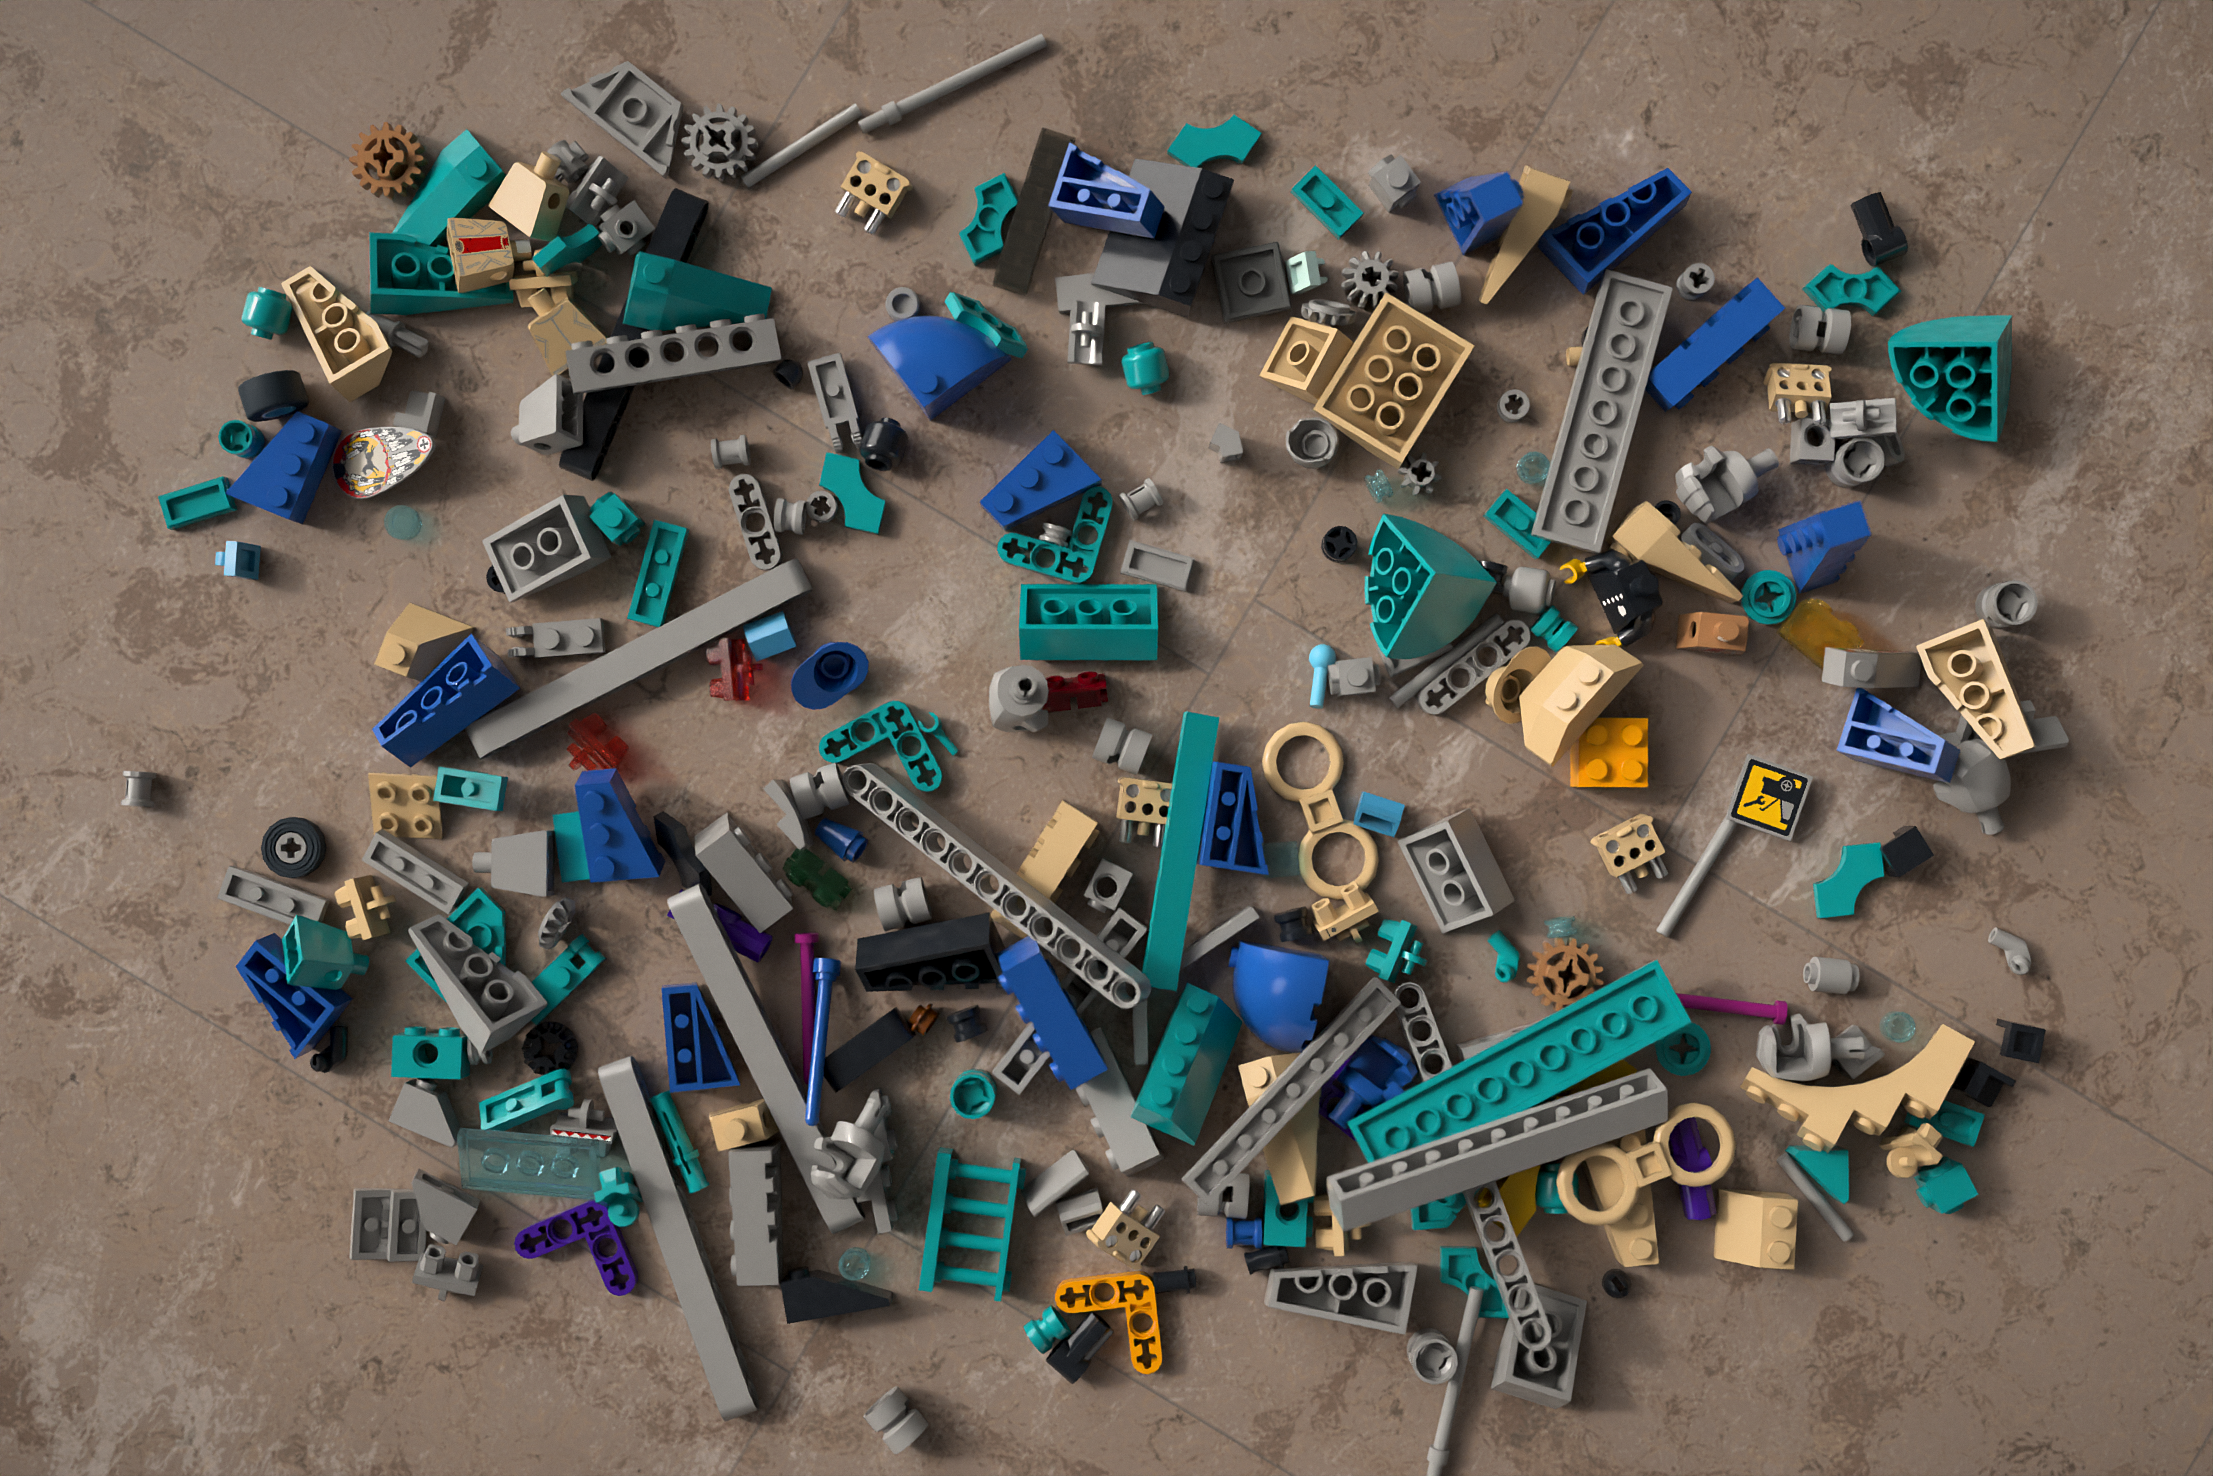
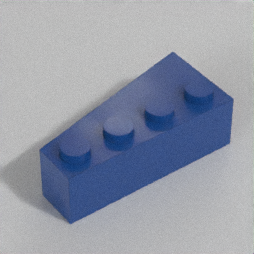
M1666 168L1628 188L1626 192L1614 198L1610 197L1599 203L1597 207L1568 219L1566 223L1555 229L1551 228L1545 231L1540 237L1537 247L1585 295L1601 281L1606 269L1613 270L1680 212L1687 205L1692 191L1669 168Z
M1508 172L1469 177L1434 194V197L1462 254L1465 255L1500 238L1522 207L1524 193L1516 179L1512 180Z
M1757 277L1650 371L1645 390L1665 412L1673 406L1678 410L1681 409L1694 397L1690 391L1698 384L1705 387L1720 374L1716 369L1725 361L1730 365L1745 352L1742 346L1750 339L1756 342L1770 329L1768 323L1781 313L1785 307Z
M1857 501L1778 529L1780 536L1777 537V543L1782 555L1787 556L1798 594L1838 582L1840 579L1839 574L1847 570L1846 563L1854 560L1856 557L1854 553L1861 550L1871 536V532L1861 501Z
M471 633L372 730L384 749L411 768L519 690L520 687L499 655Z
M1027 936L998 952L1003 973L998 978L1008 995L1014 993L1020 1004L1016 1005V1009L1025 1024L1031 1022L1037 1031L1033 1038L1042 1054L1048 1051L1054 1062L1049 1065L1058 1082L1060 1083L1065 1080L1070 1090L1108 1070L1104 1057L1081 1017L1078 1018L1077 1010L1069 994L1064 988L1060 987V980L1050 960L1044 959L1040 945Z

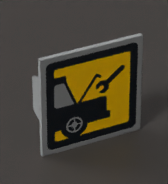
M1747 754L1731 796V802L1725 819L1791 842L1813 776Z

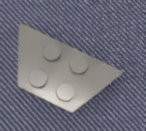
M629 61L613 67L608 73H600L589 78L590 82L573 90L570 88L563 90L561 95L565 100L663 178H667L683 111V105Z

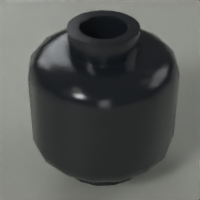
M881 418L880 421H873L867 425L859 451L869 467L879 471H890L891 468L901 464L909 437L906 431L900 427L898 421L892 418Z

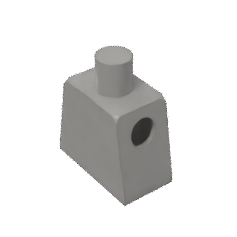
M555 374L521 400L519 405V424L511 429L512 439L516 444L530 448L543 455H550L583 444V394L574 395L571 381Z
M543 830L492 839L491 852L474 853L472 860L474 873H491V886L493 888L536 896L554 895L555 830Z

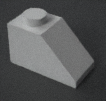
M428 1078L412 1079L405 1082L389 1122L451 1148L462 1143L464 1135L446 1091L438 1089V1083Z
M418 1168L411 1185L425 1230L429 1231L430 1236L440 1243L448 1244L451 1242L457 1245L477 1211L480 1199Z

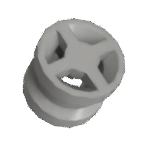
M778 498L774 513L775 532L783 533L785 530H793L795 534L803 535L807 518L806 501L798 500L796 503H789L786 499Z

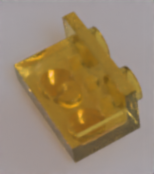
M1810 598L1799 603L1776 633L1823 671L1825 647L1855 649L1860 648L1865 641L1858 636L1860 632L1854 625L1845 620L1841 622L1831 614L1833 609L1827 603L1818 598L1815 600Z

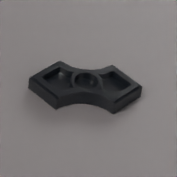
M664 811L653 816L657 843L672 859L679 873L682 886L689 889L697 884H701L708 896H711L710 872L696 856L686 827Z

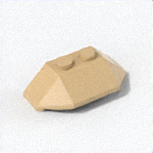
M1617 645L1564 646L1519 696L1526 749L1553 767L1643 667V663Z

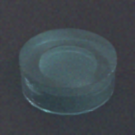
M397 505L386 513L384 526L392 537L399 540H410L420 532L422 521L418 512L413 508Z

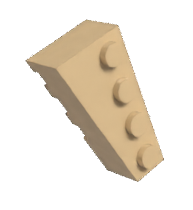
M1062 800L1056 809V813L1039 836L1037 843L1022 863L1017 875L1055 904L1063 889L1058 887L1064 875L1069 878L1072 877L1081 863V860L1076 858L1083 846L1090 849L1100 831L1095 829L1098 822ZM1018 896L1017 906L1021 911L1025 912L1026 902L1021 896ZM995 909L990 915L995 922L1022 939L1026 937V933Z
M1645 1129L1613 1139L1607 1143L1615 1144L1624 1152L1631 1151L1646 1145ZM1601 1155L1591 1156L1580 1162L1584 1168L1593 1199L1596 1201L1599 1211L1607 1210L1617 1204L1623 1194L1625 1184L1623 1173L1617 1163ZM1650 1183L1639 1188L1637 1201L1626 1216L1615 1223L1603 1225L1615 1259L1624 1267L1659 1264Z

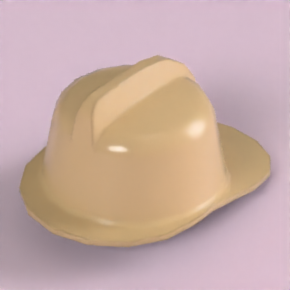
M1527 647L1519 651L1507 666L1496 669L1488 677L1485 689L1487 697L1485 702L1494 708L1495 714L1501 721L1513 724L1522 720L1519 696L1551 661L1547 651L1539 647Z

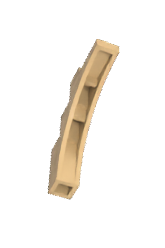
M1942 1024L1926 1047L1909 1063L1886 1076L1862 1084L1841 1087L1805 1086L1772 1078L1769 1074L1752 1067L1740 1088L1744 1089L1746 1095L1752 1100L1762 1104L1766 1102L1777 1108V1112L1785 1119L1802 1122L1796 1135L1803 1138V1143L1813 1150L1829 1152L1837 1142L1848 1120L1853 1121L1854 1126L1858 1130L1869 1135L1874 1133L1880 1136L1887 1128L1900 1103L1905 1105L1906 1111L1919 1118L1926 1117L1931 1119L1942 1105L1975 1041Z

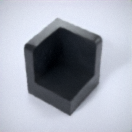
M1903 826L1893 832L1895 838L1880 847L1881 853L1890 865L1885 871L1891 877H1901L1934 856L1916 826Z
M1997 1018L1996 1025L2005 1028L2000 1055L2039 1063L2046 1029Z
M1968 1058L1952 1088L1984 1106L1991 1107L2003 1085L2014 1087L2016 1081L1981 1061Z

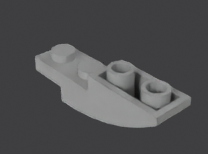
M877 1088L873 1090L869 1098L879 1101L881 1103L879 1107L885 1105L888 1108L873 1134L884 1145L882 1162L893 1159L895 1155L894 1150L899 1149L896 1130H890L887 1116H892L889 1096H883L882 1088ZM883 1163L871 1184L857 1198V1202L872 1201L878 1234L892 1231L895 1225L894 1221L899 1220L896 1200H890L887 1187L892 1186L889 1166H883Z

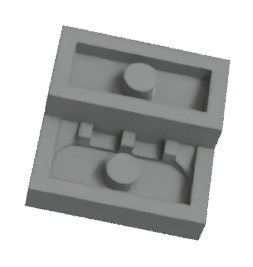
M773 779L763 789L786 814L776 825L799 850L810 848L814 843L808 819L804 820L801 816L792 790L784 780Z
M354 1188L350 1259H387L389 1262L419 1261L421 1253H425L426 1230L413 1189Z

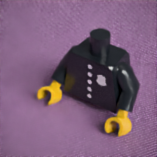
M1609 550L1587 557L1585 562L1572 559L1560 567V570L1570 568L1574 573V576L1564 581L1567 584L1574 583L1583 577L1585 572L1589 573V580L1614 634L1617 633L1618 637H1608L1599 640L1595 645L1606 644L1617 645L1620 648L1621 646L1628 647L1652 631L1656 618L1655 611L1663 605V600L1658 591V579L1653 574H1650L1646 563L1642 559L1631 560L1630 557L1616 550Z

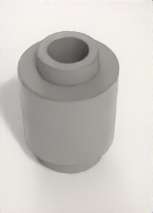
M1813 957L1810 963H1806L1804 967L1803 979L1805 983H1808L1811 991L1846 994L1848 991L1856 990L1859 983V969L1856 964H1851L1848 960Z

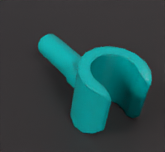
M928 712L935 719V725L927 729L919 721V727L925 733L934 735L937 740L939 739L953 756L959 749L941 729L942 722L940 718L934 713Z

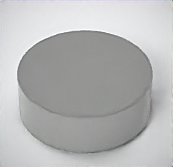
M896 288L886 298V310L894 321L916 317L920 312L919 298L909 288Z

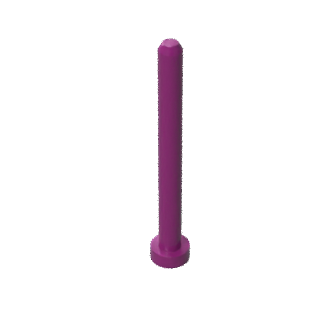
M817 932L795 933V943H800L803 1080L807 1085L809 1084L816 1014L813 964L814 943L819 942V933Z
M1676 993L1684 1008L1772 1018L1773 1023L1778 1025H1784L1787 1018L1786 1001L1776 1000L1774 1005Z

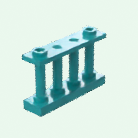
M940 1147L937 1152L919 1291L932 1292L935 1282L941 1283L942 1280L996 1287L994 1301L1001 1302L1003 1292H1010L1012 1271H1006L1016 1193L1017 1189H1024L1026 1168H1020L1021 1158L1014 1157L1012 1170L958 1163V1159L952 1158L953 1149ZM956 1177L1010 1184L1008 1203L1001 1204L953 1197L954 1193H947L949 1179L956 1180ZM951 1211L1005 1218L1003 1239L951 1232L948 1227H943L944 1214H951ZM949 1245L1000 1252L998 1273L944 1266V1262L938 1261L940 1248L946 1249V1246Z

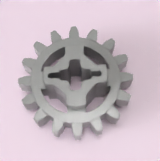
M717 104L716 112H711L705 106V115L703 117L695 113L692 115L696 122L694 126L685 124L684 128L690 134V137L682 138V143L690 149H687L684 155L687 160H693L691 166L696 172L703 168V175L707 179L713 173L716 174L719 181H723L725 173H729L733 179H736L735 170L740 168L742 171L747 172L748 168L744 163L746 159L750 161H755L756 159L750 149L757 148L758 142L754 138H749L756 134L753 125L746 126L749 120L745 114L737 118L738 112L733 106H731L727 113L721 104ZM717 122H725L724 124H713ZM702 133L704 135L703 144L698 148L699 138ZM711 135H714L721 141H725L729 151L718 144L715 145ZM740 135H742V145L738 152L736 150V143L741 139ZM717 161H728L721 164L716 163Z

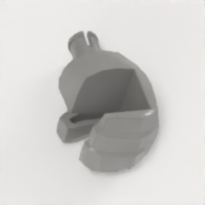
M1709 446L1703 450L1704 460L1694 466L1690 462L1675 474L1678 487L1676 494L1694 516L1708 524L1738 508L1757 495L1759 491L1757 478L1778 468L1779 461L1775 453L1769 448L1746 460L1739 452H1722L1714 446Z
M1029 665L1007 667L994 673L989 686V709L993 727L1004 732H1036L1048 725V711L1041 710L1048 698V685L1043 673Z
M1983 739L1965 740L1955 746L1960 749V754L1951 782H1936L1933 785L1935 795L1939 800L1955 806L1962 812L1977 813L1983 834L1991 835L1998 833L2004 829L2005 825L1997 806L2009 797L2011 791L2010 774L2005 759L2000 760Z
M1800 1014L1790 1016L1793 1031V1040L1790 1045L1785 1046L1781 1044L1776 1024L1765 1025L1758 1034L1756 1056L1762 1067L1772 1078L1793 1081L1813 1080L1829 1074L1832 1059H1864V1052H1861V1050H1864L1863 1037L1831 1038L1825 1022L1808 1024Z
M868 1098L855 1125L838 1121L832 1137L816 1139L814 1149L832 1156L837 1162L835 1170L812 1165V1183L828 1198L844 1200L858 1198L865 1192L877 1175L884 1156V1145L873 1134L888 1110L885 1105L879 1107L881 1105L879 1101Z

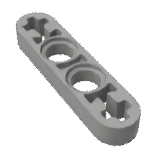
M1511 620L1504 623L1421 689L1417 697L1420 709L1430 715L1440 714L1447 710L1529 643L1531 636L1528 626L1519 620ZM1508 627L1512 630L1519 628L1522 632L1518 637L1521 642L1518 644L1514 641L1507 644L1504 649L1508 651V654L1504 656L1501 647L1492 641L1493 638L1497 637L1498 642H1502L1509 636ZM1484 647L1492 648L1496 653V661L1490 667L1483 666L1478 660V653ZM1457 668L1465 669L1470 676V681L1464 688L1456 687L1451 681V675ZM1443 679L1446 687L1455 693V696L1451 698L1450 694L1446 693L1439 699L1441 704L1439 708L1435 705L1428 707L1425 703L1429 699L1426 693L1430 690L1434 694L1443 689L1444 686L1439 684V681Z

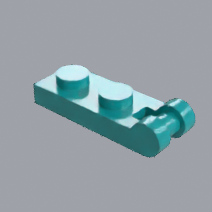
M583 934L572 941L532 981V984L548 1003L531 1020L535 1025L540 1024L606 960V957L600 951L595 952L588 945L590 941ZM577 954L586 962L581 968L572 960Z
M565 1069L555 1070L479 1102L481 1132L490 1137L553 1110H564L574 1105L573 1092L569 1090V1086L572 1084L570 1071ZM555 1089V1092L548 1095V1091Z

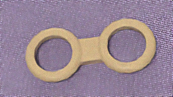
M1309 722L1288 724L1275 732L1266 744L1262 759L1264 776L1273 791L1286 800L1300 803L1309 831L1301 841L1297 859L1299 872L1307 886L1320 896L1335 900L1344 899L1340 891L1347 885L1334 886L1327 884L1315 873L1311 859L1315 845L1322 837L1334 832L1347 833L1357 839L1363 848L1365 862L1362 872L1349 884L1355 882L1364 891L1376 876L1379 864L1377 844L1369 831L1354 825V821L1343 819L1332 790L1341 779L1344 761L1342 748L1334 735L1321 725ZM1304 735L1313 737L1323 744L1328 752L1330 765L1326 777L1320 784L1310 789L1301 790L1291 787L1282 780L1277 770L1276 760L1280 748L1286 741L1293 737Z
M1695 1102L1678 1105L1668 1112V1121L1656 1126L1654 1139L1651 1143L1624 1152L1615 1144L1605 1142L1567 1155L1559 1166L1556 1181L1559 1198L1567 1211L1583 1223L1596 1226L1615 1223L1630 1212L1637 1201L1639 1188L1668 1176L1678 1184L1699 1187L1710 1185L1723 1177L1734 1160L1736 1143L1733 1129L1724 1115L1711 1106ZM1691 1117L1702 1118L1709 1122L1718 1133L1720 1141L1719 1155L1713 1165L1704 1171L1695 1173L1685 1171L1676 1165L1670 1156L1668 1146L1670 1133L1675 1125L1685 1118ZM1597 1155L1606 1156L1617 1163L1623 1173L1625 1183L1623 1194L1617 1204L1602 1211L1589 1210L1580 1204L1574 1195L1572 1187L1573 1173L1579 1163L1588 1157Z

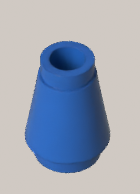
M824 818L815 830V835L843 861L856 862L868 843V839L863 837V832L828 818Z

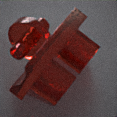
M719 639V644L706 649L709 665H721L722 678L711 679L709 683L710 696L724 698V701L750 700L749 686L755 685L754 672L763 671V664H753L752 651H745L744 639Z
M592 713L582 721L576 718L568 725L570 728L568 735L583 749L581 750L574 742L566 749L574 757L569 763L573 771L581 766L587 771L596 770L598 766L590 758L602 769H619V764L628 753L629 746L617 735L604 746L596 737L606 729L607 725L596 713Z

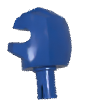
M1371 1034L1340 1072L1337 1081L1345 1087L1346 1093L1333 1111L1329 1113L1328 1117L1346 1129L1347 1122L1352 1120L1362 1105L1367 1106L1368 1104L1374 1108L1405 1092L1402 1087L1410 1083L1418 1072L1411 1062L1412 1056L1410 1053L1386 1038H1380Z

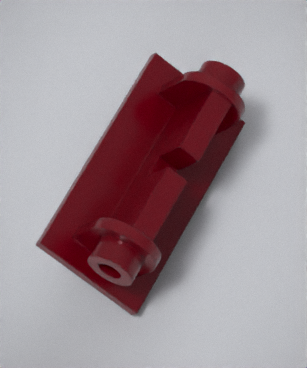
M1088 671L1072 678H1064L1062 676L1046 677L1048 698L1041 710H1047L1048 713L1071 710L1070 698L1077 697L1078 709L1102 706L1101 703L1108 702L1105 673L1098 674L1097 672Z

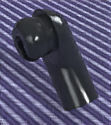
M348 1026L330 1027V1045L319 1054H314L310 1059V1066L314 1071L330 1072L346 1059L348 1055Z

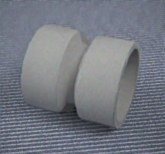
M1453 262L1432 265L1429 272L1424 268H1418L1403 273V286L1407 305L1421 314L1431 312L1435 305L1439 309L1460 305L1461 290Z
M1798 305L1790 326V348L1813 351L1818 347L1821 353L1841 355L1846 349L1850 336V312L1848 310L1828 308L1823 313L1821 308L1817 306Z
M1864 437L1852 439L1835 448L1834 461L1825 465L1826 474L1830 481L1838 487H1856L1871 481L1880 474L1885 461L1884 453L1879 444L1872 439Z
M2019 580L1993 584L1984 588L1978 594L1975 602V612L1979 620L1984 619L1992 628L2020 625L2029 621L2035 614L2038 606L2037 596L2032 587Z
M1107 717L1092 758L1108 765L1117 762L1119 769L1137 775L1152 734L1137 728L1128 731L1124 723Z
M836 762L818 768L816 775L806 772L790 778L792 793L804 820L823 814L824 807L834 810L851 804L849 794L842 785L843 775Z
M922 877L902 881L899 888L891 884L874 889L875 902L884 931L904 927L907 920L916 924L932 919L930 902Z
M1239 1173L1226 1187L1231 1188L1230 1202H1222L1223 1191L1209 1206L1198 1197L1197 1215L1217 1217L1220 1212H1224L1227 1218L1246 1219L1249 1200V1174Z
M1432 1328L1421 1329L1411 1336L1406 1348L1407 1357L1417 1376L1424 1382L1433 1385L1442 1384L1450 1380L1456 1372L1458 1361L1457 1354L1447 1337L1439 1330Z
M898 1386L886 1392L863 1416L875 1432L882 1431L884 1433L882 1440L894 1454H898L907 1448L922 1434L929 1424L917 1409L908 1408L910 1400Z

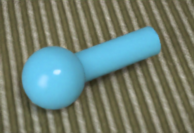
M1326 644L1315 646L1309 655L1310 664L1314 668L1310 707L1322 709L1324 706L1328 665H1333L1336 662L1334 649Z

